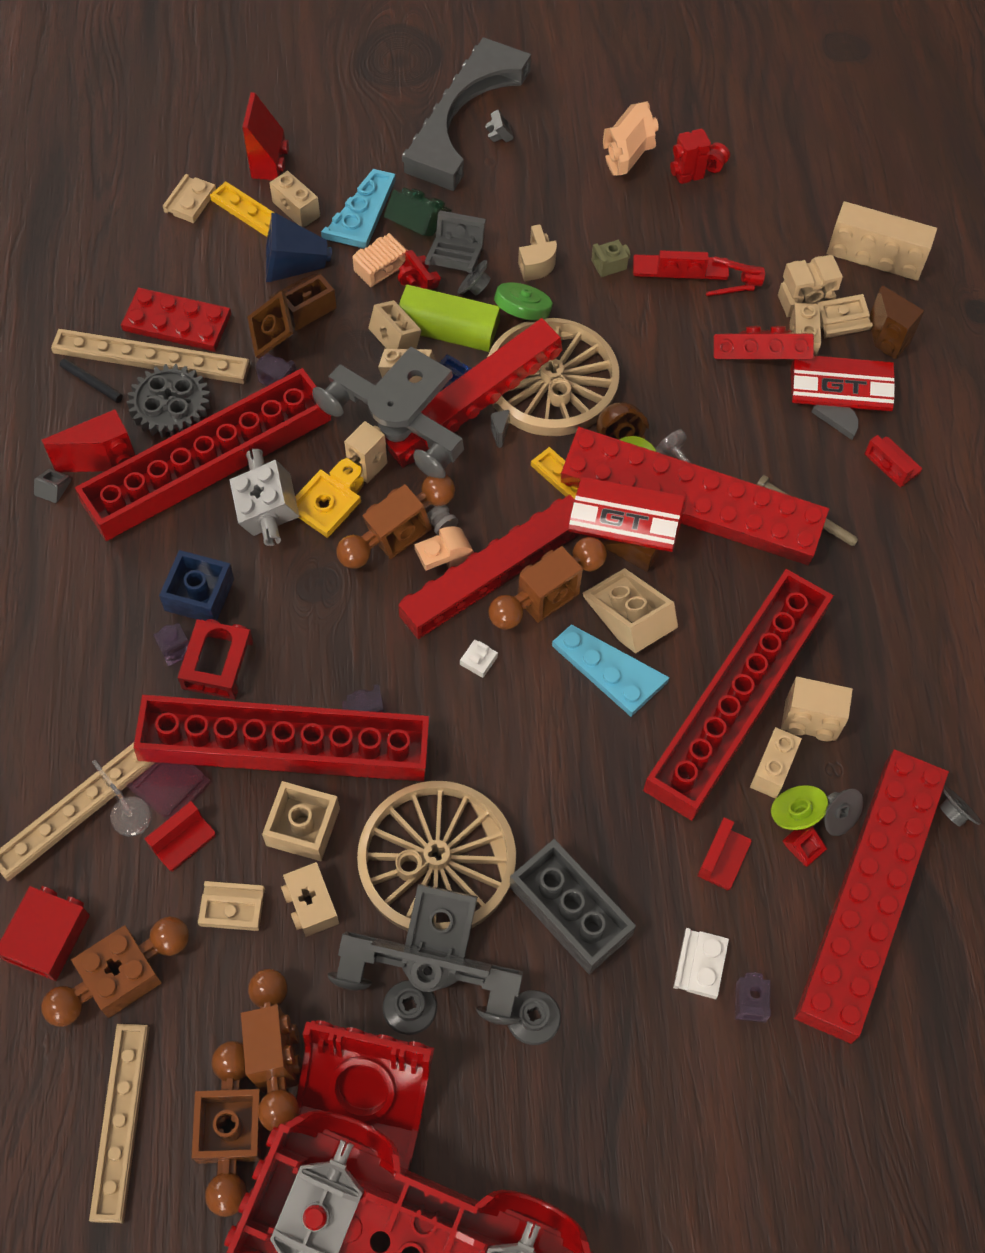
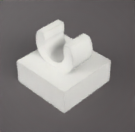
M474 640L460 659V665L483 678L497 659L498 652L492 650L486 644Z

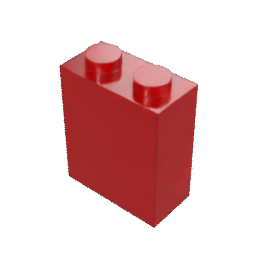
M29 886L0 940V958L3 961L57 981L90 915L83 907L84 903L78 899L68 897L67 900L57 897L58 893L50 888L41 886L39 890Z

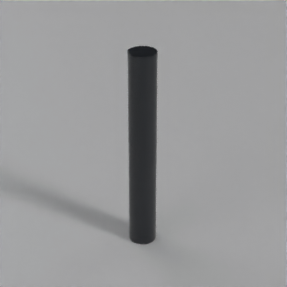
M66 358L61 360V368L116 403L122 400L123 395Z

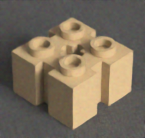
M833 255L815 257L810 263L802 260L786 264L783 274L784 281L780 285L778 297L787 318L791 317L795 303L817 304V302L836 299L834 291L839 290L843 276Z

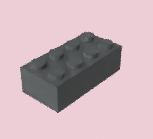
M555 839L510 876L509 887L589 975L634 934L636 925Z

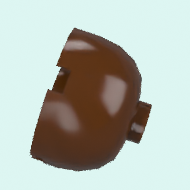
M618 402L606 407L597 419L596 432L618 440L628 436H637L645 439L644 433L646 428L649 429V424L646 416L636 406L625 402Z

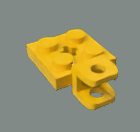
M345 458L330 471V475L320 469L295 496L300 516L298 518L326 538H329L361 503V498L357 495L364 485V479L361 477V467L350 459ZM329 500L328 507L320 508L319 501L325 502Z

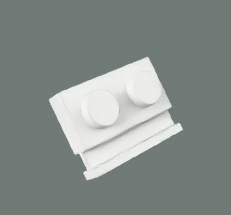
M686 928L673 988L687 990L686 992L716 999L718 997L729 939Z

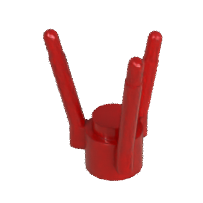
M714 256L713 261L725 264L728 268L742 271L741 281L745 282L746 285L708 291L706 295H720L745 290L754 291L755 286L763 285L765 269L764 267L746 265Z

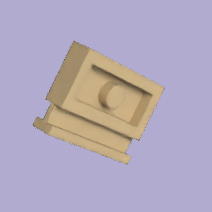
M185 174L164 203V212H171L175 217L194 223L211 200L210 194L216 190L215 184L196 177L193 179L188 174Z
M863 294L817 302V304H820L821 329L823 328L824 338L867 331L873 326L872 322L870 323V314Z
M204 882L205 888L204 894H202L198 919L199 926L259 931L263 894L265 892L264 886Z

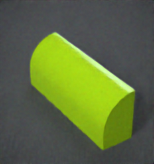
M407 284L399 304L421 329L420 336L487 352L490 351L500 323V307Z

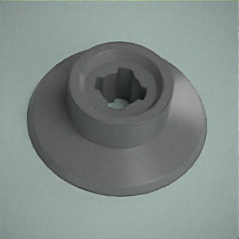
M487 260L479 263L475 267L474 272L467 275L457 291L458 294H464L469 290L476 296L488 285L491 277L484 272L488 266Z
M944 785L943 792L947 799L939 805L944 814L959 827L968 819L977 825L982 824L980 818L971 807L953 790Z
M846 789L840 793L834 792L827 797L829 805L824 816V824L829 834L833 836L843 835L858 821L863 809V797L856 789Z
M409 980L401 981L390 988L383 1001V1015L386 1022L393 1030L401 1034L413 1035L424 1031L432 1024L437 1013V1001L434 993L418 990ZM413 1000L416 1008L406 1011L403 1003Z
M528 990L515 997L512 1012L522 1018L518 1023L508 1025L512 1035L519 1041L529 1045H540L551 1040L558 1032L561 1024V1012L556 1001L547 993L538 990ZM537 1010L540 1019L531 1021L527 1013Z

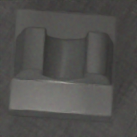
M499 109L492 112V120L485 125L486 129L490 132L488 137L492 142L503 139L507 143L514 139L510 123Z

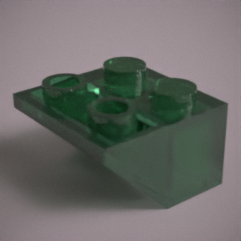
M403 187L402 190H393L384 217L421 235L433 236L437 231L439 211L451 212V209L445 207V202L433 197L430 199L425 197L426 193L414 188L411 190Z

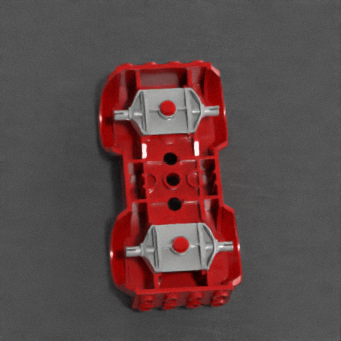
M320 1110L303 1113L292 1120L279 1124L278 1127H273L266 1146L270 1147L268 1155L264 1160H259L252 1179L256 1180L255 1186L250 1193L246 1192L239 1206L238 1212L242 1213V1217L236 1226L233 1225L224 1242V1246L229 1247L226 1253H402L409 1246L417 1248L420 1253H594L590 1250L587 1236L581 1226L559 1208L539 1198L512 1190L493 1191L480 1201H477L400 1167L398 1149L386 1135L374 1127L346 1115ZM378 1231L385 1232L390 1238V1246L384 1252L375 1251L370 1243L372 1235Z

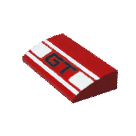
M814 356L812 359H793L790 368L792 403L893 411V362Z
M581 477L568 530L573 533L673 552L685 511V496Z

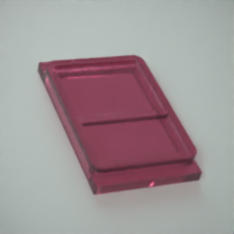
M135 738L123 750L135 741ZM155 762L134 781L129 782L127 788L164 819L168 820L190 801L193 802L211 781L194 765Z

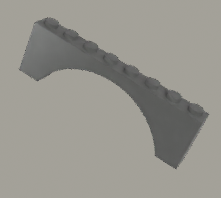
M483 37L479 44L474 46L469 59L464 61L459 74L454 76L449 89H445L441 101L435 104L431 116L425 119L419 134H415L409 149H405L402 155L404 173L454 191L464 176V159L454 149L448 136V129L452 119L464 104L486 91L500 87L521 86L530 73L531 54Z

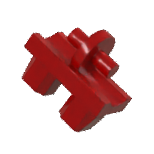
M413 250L406 251V260L399 267L398 281L400 284H410L411 286L428 290L437 288L441 277L437 271L428 272L429 265L425 264V255L416 256Z

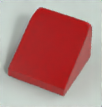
M813 826L794 830L782 841L806 867L827 850Z

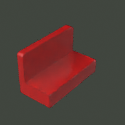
M878 435L873 437L864 453L900 488L922 471V467L887 436L883 439Z
M190 801L149 834L145 841L153 853L172 872L213 839L216 833L202 818L198 808Z
M724 817L698 873V877L725 890H730L751 844V839L732 831L734 822Z

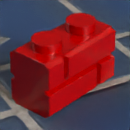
M702 128L693 130L692 133L689 131L680 133L677 144L673 146L674 161L670 163L672 175L676 176L681 184L691 182V180L704 179L711 142Z

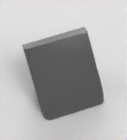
M509 410L495 412L491 415V431L498 448L503 446L508 430Z
M48 469L35 478L34 495L56 503L68 487L72 477Z

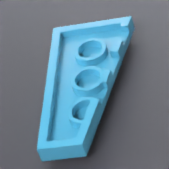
M373 169L359 185L357 193L353 197H349L345 202L343 210L335 214L329 227L325 226L321 231L322 238L364 249L368 247L396 181L395 174Z
M572 624L552 641V647L630 717L662 689L670 678Z

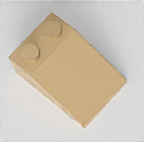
M625 568L583 592L585 600L615 637L634 653L639 652L678 628L674 602Z

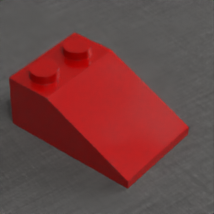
M251 92L242 127L251 178L274 180L280 176L281 171L284 172L285 170L284 154H288L289 141L285 140L284 129L256 93Z
M115 409L42 439L53 468L57 472L107 471L135 456L128 433Z

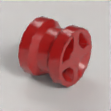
M713 143L710 146L706 166L708 171L712 173L720 172L724 164L730 159V151L725 145Z

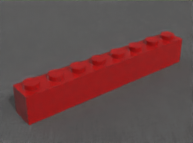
M543 318L539 319L440 391L421 413L455 433L463 423L478 416L480 411L489 404L496 403L504 393L516 388L523 379L535 374L549 360L557 358L560 352L563 351L561 337ZM412 432L401 442H392L385 438L386 449L402 468L415 462L413 457L415 450L427 451L429 449L427 441Z
M569 494L563 499L555 500L548 509L535 513L523 525L513 527L501 539H494L488 544L487 548L479 553H472L462 564L450 567L437 580L428 581L415 594L405 596L398 604L399 617L415 637L420 639L520 574L528 565H534L540 561L547 552L557 550L580 535L568 530L575 499Z

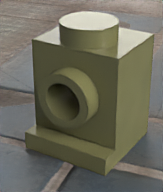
M619 239L602 245H598V243L593 244L591 261L600 277L627 269L630 250L626 244L622 245Z

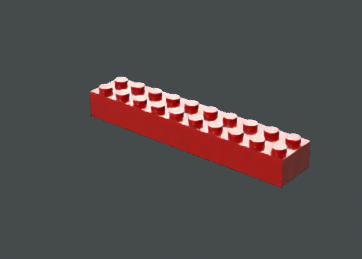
M301 368L76 486L75 490L90 518L104 539L108 541L249 465L246 457L248 451L251 452L253 457L252 449H260L264 457L331 421V415L324 412L316 404L312 391L317 386L304 369Z
M579 426L561 471V483L570 487L578 488L581 477L685 496V511L681 524L808 566L814 557L829 511L827 507Z
M785 569L647 777L643 789L645 793L693 821L823 618L834 595Z
M142 695L133 748L137 760L145 762L424 782L429 716Z
M895 749L886 760L795 1013V1020L850 1044L860 1037L949 771Z

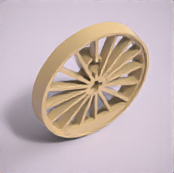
M546 318L544 320L561 337V340L573 339L560 360L556 358L549 360L535 374L527 376L516 388L508 391L529 388L508 401L501 396L493 406L497 412L509 410V423L523 431L542 436L570 435L576 433L578 426L587 429L594 425L601 412L606 407L612 405L619 384L618 361L609 344L592 329L566 319ZM538 320L521 323L505 332L494 343L488 356ZM580 340L592 346L565 364ZM596 353H599L604 359L603 362L576 367ZM602 370H609L610 379L580 376ZM580 385L606 387L609 389L605 396H602ZM548 390L545 419L531 416V413ZM538 391L524 413L514 407ZM572 392L598 404L589 410ZM570 401L582 414L569 417L565 405ZM550 403L553 406L560 407L564 419H549Z
M427 781L410 785L395 792L374 810L366 822L360 837L357 856L358 870L363 887L376 909L391 923L406 931L409 929L415 898L406 916L398 913L389 905L426 872L427 874L422 882L423 885H428L434 873L433 887L438 888V876L440 874L446 890L452 891L445 874L446 872L466 894L477 896L453 871L455 870L496 888L497 891L486 904L479 897L477 898L476 904L480 909L474 913L471 927L473 928L486 920L503 901L510 886V876L515 871L516 847L506 818L486 796L462 784L448 781ZM438 795L436 840H433L417 800L418 797ZM448 795L461 798L462 802L442 841L440 840L442 796ZM407 801H413L428 843L394 810L395 808ZM470 802L478 818L447 845L466 804ZM390 814L421 847L378 829V826ZM480 824L482 825L487 837L455 848ZM374 835L407 849L401 853L368 852ZM490 844L494 857L462 856L459 854ZM437 852L442 859L437 861L435 857H432V854ZM368 860L396 861V869L370 878L367 862ZM405 861L416 862L417 868L407 872L401 868V865ZM457 863L497 864L501 882ZM398 876L406 881L385 901L379 896L373 886ZM437 913L434 915L433 922L437 928L445 929L449 926L450 922L436 923Z

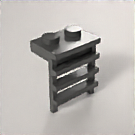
M439 211L436 238L425 259V264L463 270L468 273L474 272L478 258L481 256V251L484 249L486 219Z

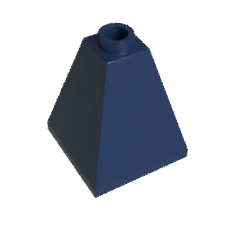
M271 213L266 242V282L325 268L326 261L330 262L332 256V247H327V240L277 213Z

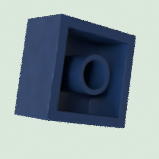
M179 550L159 594L164 610L204 621L213 619L217 621L234 581L231 565L227 562Z

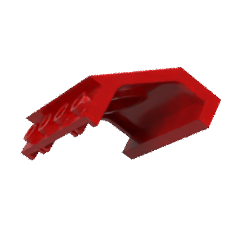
M312 1020L311 1023L306 1022L303 1031L305 1053L296 1098L300 1108L299 1115L309 1111H329L349 1116L374 1127L394 1143L398 1149L400 1167L410 1171L435 1048L419 1042L397 1040L388 1035L366 1033L357 1028L339 1027L325 1021Z

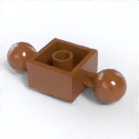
M447 474L445 478L427 476L422 483V492L417 496L413 494L406 484L392 490L387 498L378 504L370 506L366 513L362 515L368 527V532L362 536L348 535L340 540L336 549L339 562L350 569L360 568L368 562L371 553L370 549L377 544L391 560L432 529L425 509L430 505H446L453 499L455 494L453 480Z
M586 537L576 543L573 549V556L561 546L555 551L547 552L541 561L535 565L525 567L519 575L518 594L514 597L511 595H501L491 602L488 614L492 624L499 629H512L521 622L524 609L539 623L578 596L580 593L582 571H595L605 563L607 551L604 544L596 538Z
M176 917L161 918L151 928L150 938L140 945L137 944L130 931L124 925L80 953L71 961L83 982L74 988L59 986L51 989L44 996L41 1004L43 1017L54 1026L63 1027L70 1025L79 1017L82 1004L92 997L100 1010L108 1018L112 1017L162 984L150 965L149 960L158 954L172 956L180 953L186 947L189 940V931L186 924ZM118 968L120 973L114 975L113 971Z
M264 969L257 972L251 978L248 985L249 997L253 1004L260 1009L242 1012L241 1022L245 1073L262 1093L268 1092L259 1104L258 1116L261 1124L267 1130L272 1131L274 1126L278 1127L279 1124L299 1116V1103L296 1097L288 1092L286 1088L299 1086L298 1074H301L302 1061L300 1055H296L295 1044L300 1042L297 1025H293L289 1015H285L279 1007L287 996V981L280 972L273 969Z
M237 1041L221 1044L212 1056L211 1065L213 1072L222 1080L221 1090L195 1091L192 1159L197 1164L218 1163L217 1176L207 1185L205 1201L210 1211L221 1217H229L238 1213L241 1201L247 1192L244 1181L237 1175V1162H259L262 1159L263 1125L259 1120L258 1107L264 1095L260 1089L240 1090V1080L246 1076L243 1044ZM228 1120H232L235 1127L231 1129V1132L226 1133L222 1126H227Z

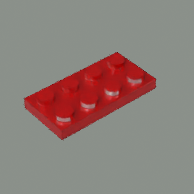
M138 287L121 323V327L126 332L215 352L231 316V310L224 306Z

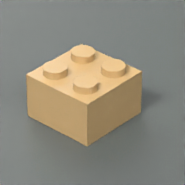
M796 676L785 701L781 729L787 730L793 735L800 736L805 734L814 736L821 741H836L849 719L853 688Z
M282 781L262 833L266 846L322 861L340 810L338 797Z

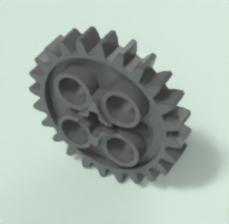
M164 364L161 371L155 366V373L153 374L145 371L146 378L137 377L139 385L132 384L133 392H128L129 401H127V405L135 425H140L143 432L149 429L151 436H154L159 431L161 438H164L166 432H170V435L173 436L176 431L181 432L185 428L192 426L193 423L200 422V417L208 416L206 409L211 408L209 402L211 400L207 383H204L203 377H197L196 370L189 373L187 366L179 370L177 364L172 369H169L167 364Z

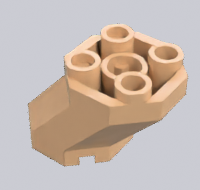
M648 101L631 104L613 127L604 129L603 146L604 149L608 148L609 155L605 157L612 175L627 174L644 151L656 147L655 132L658 131L659 126L656 117H652Z

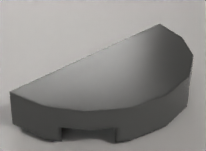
M825 405L813 407V414L853 440L858 430V418L851 408Z

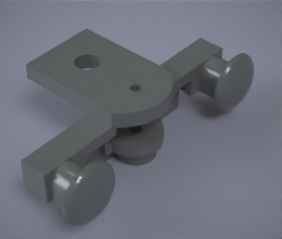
M410 347L376 385L339 364L328 376L330 384L325 390L320 387L313 388L312 394L316 404L331 416H342L344 414L342 407L349 399L355 403L360 399L368 405L372 417L378 422L380 430L388 440L401 442L411 432L426 440L429 448L428 451L425 452L417 449L414 451L413 457L418 468L427 476L445 478L446 472L444 469L464 451L463 439L421 413L453 377L452 370L413 347ZM413 376L422 377V380L417 383L409 381Z
M418 884L405 944L346 931L342 934L338 956H341L338 972L328 973V979L334 985L353 991L365 990L372 985V981L363 977L366 962L372 964L380 962L402 967L411 984L424 992L446 988L458 980L481 985V989L490 990L488 1005L476 1007L477 1013L483 1019L498 1025H513L522 1018L512 1012L515 996L518 997L524 971L465 958L477 896ZM438 912L446 913L450 918V924L445 929L437 928L433 922L434 915Z

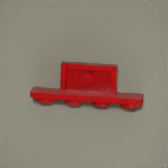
M660 250L659 255L635 254L633 256L634 276L727 280L729 277L727 265L713 261V257H708V252Z
M748 326L746 330L739 334L714 335L715 359H812L814 357V334L792 333V330H786V326H771V330H761V326Z

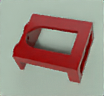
M197 619L177 677L183 690L235 700L238 693L236 681L247 646L253 645L250 629L238 624L232 626L224 625L213 619H207L206 621ZM207 637L232 641L221 676L195 671Z

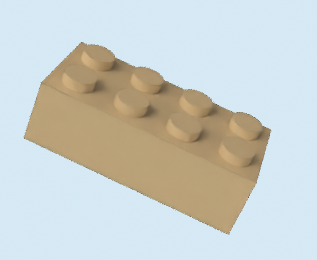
M844 201L826 254L918 281L931 250L937 228Z

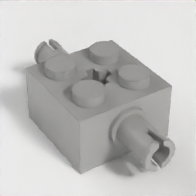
M252 449L253 457L250 451L246 453L250 471L230 479L238 524L251 535L255 536L263 533L265 545L274 546V539L277 544L281 542L278 526L300 517L290 473L277 460L264 464L262 450Z

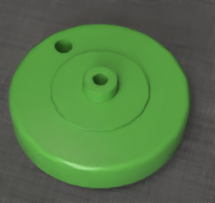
M503 283L497 287L494 296L495 303L503 311L527 320L546 319L549 317L553 307V302L548 295L539 289L521 283Z

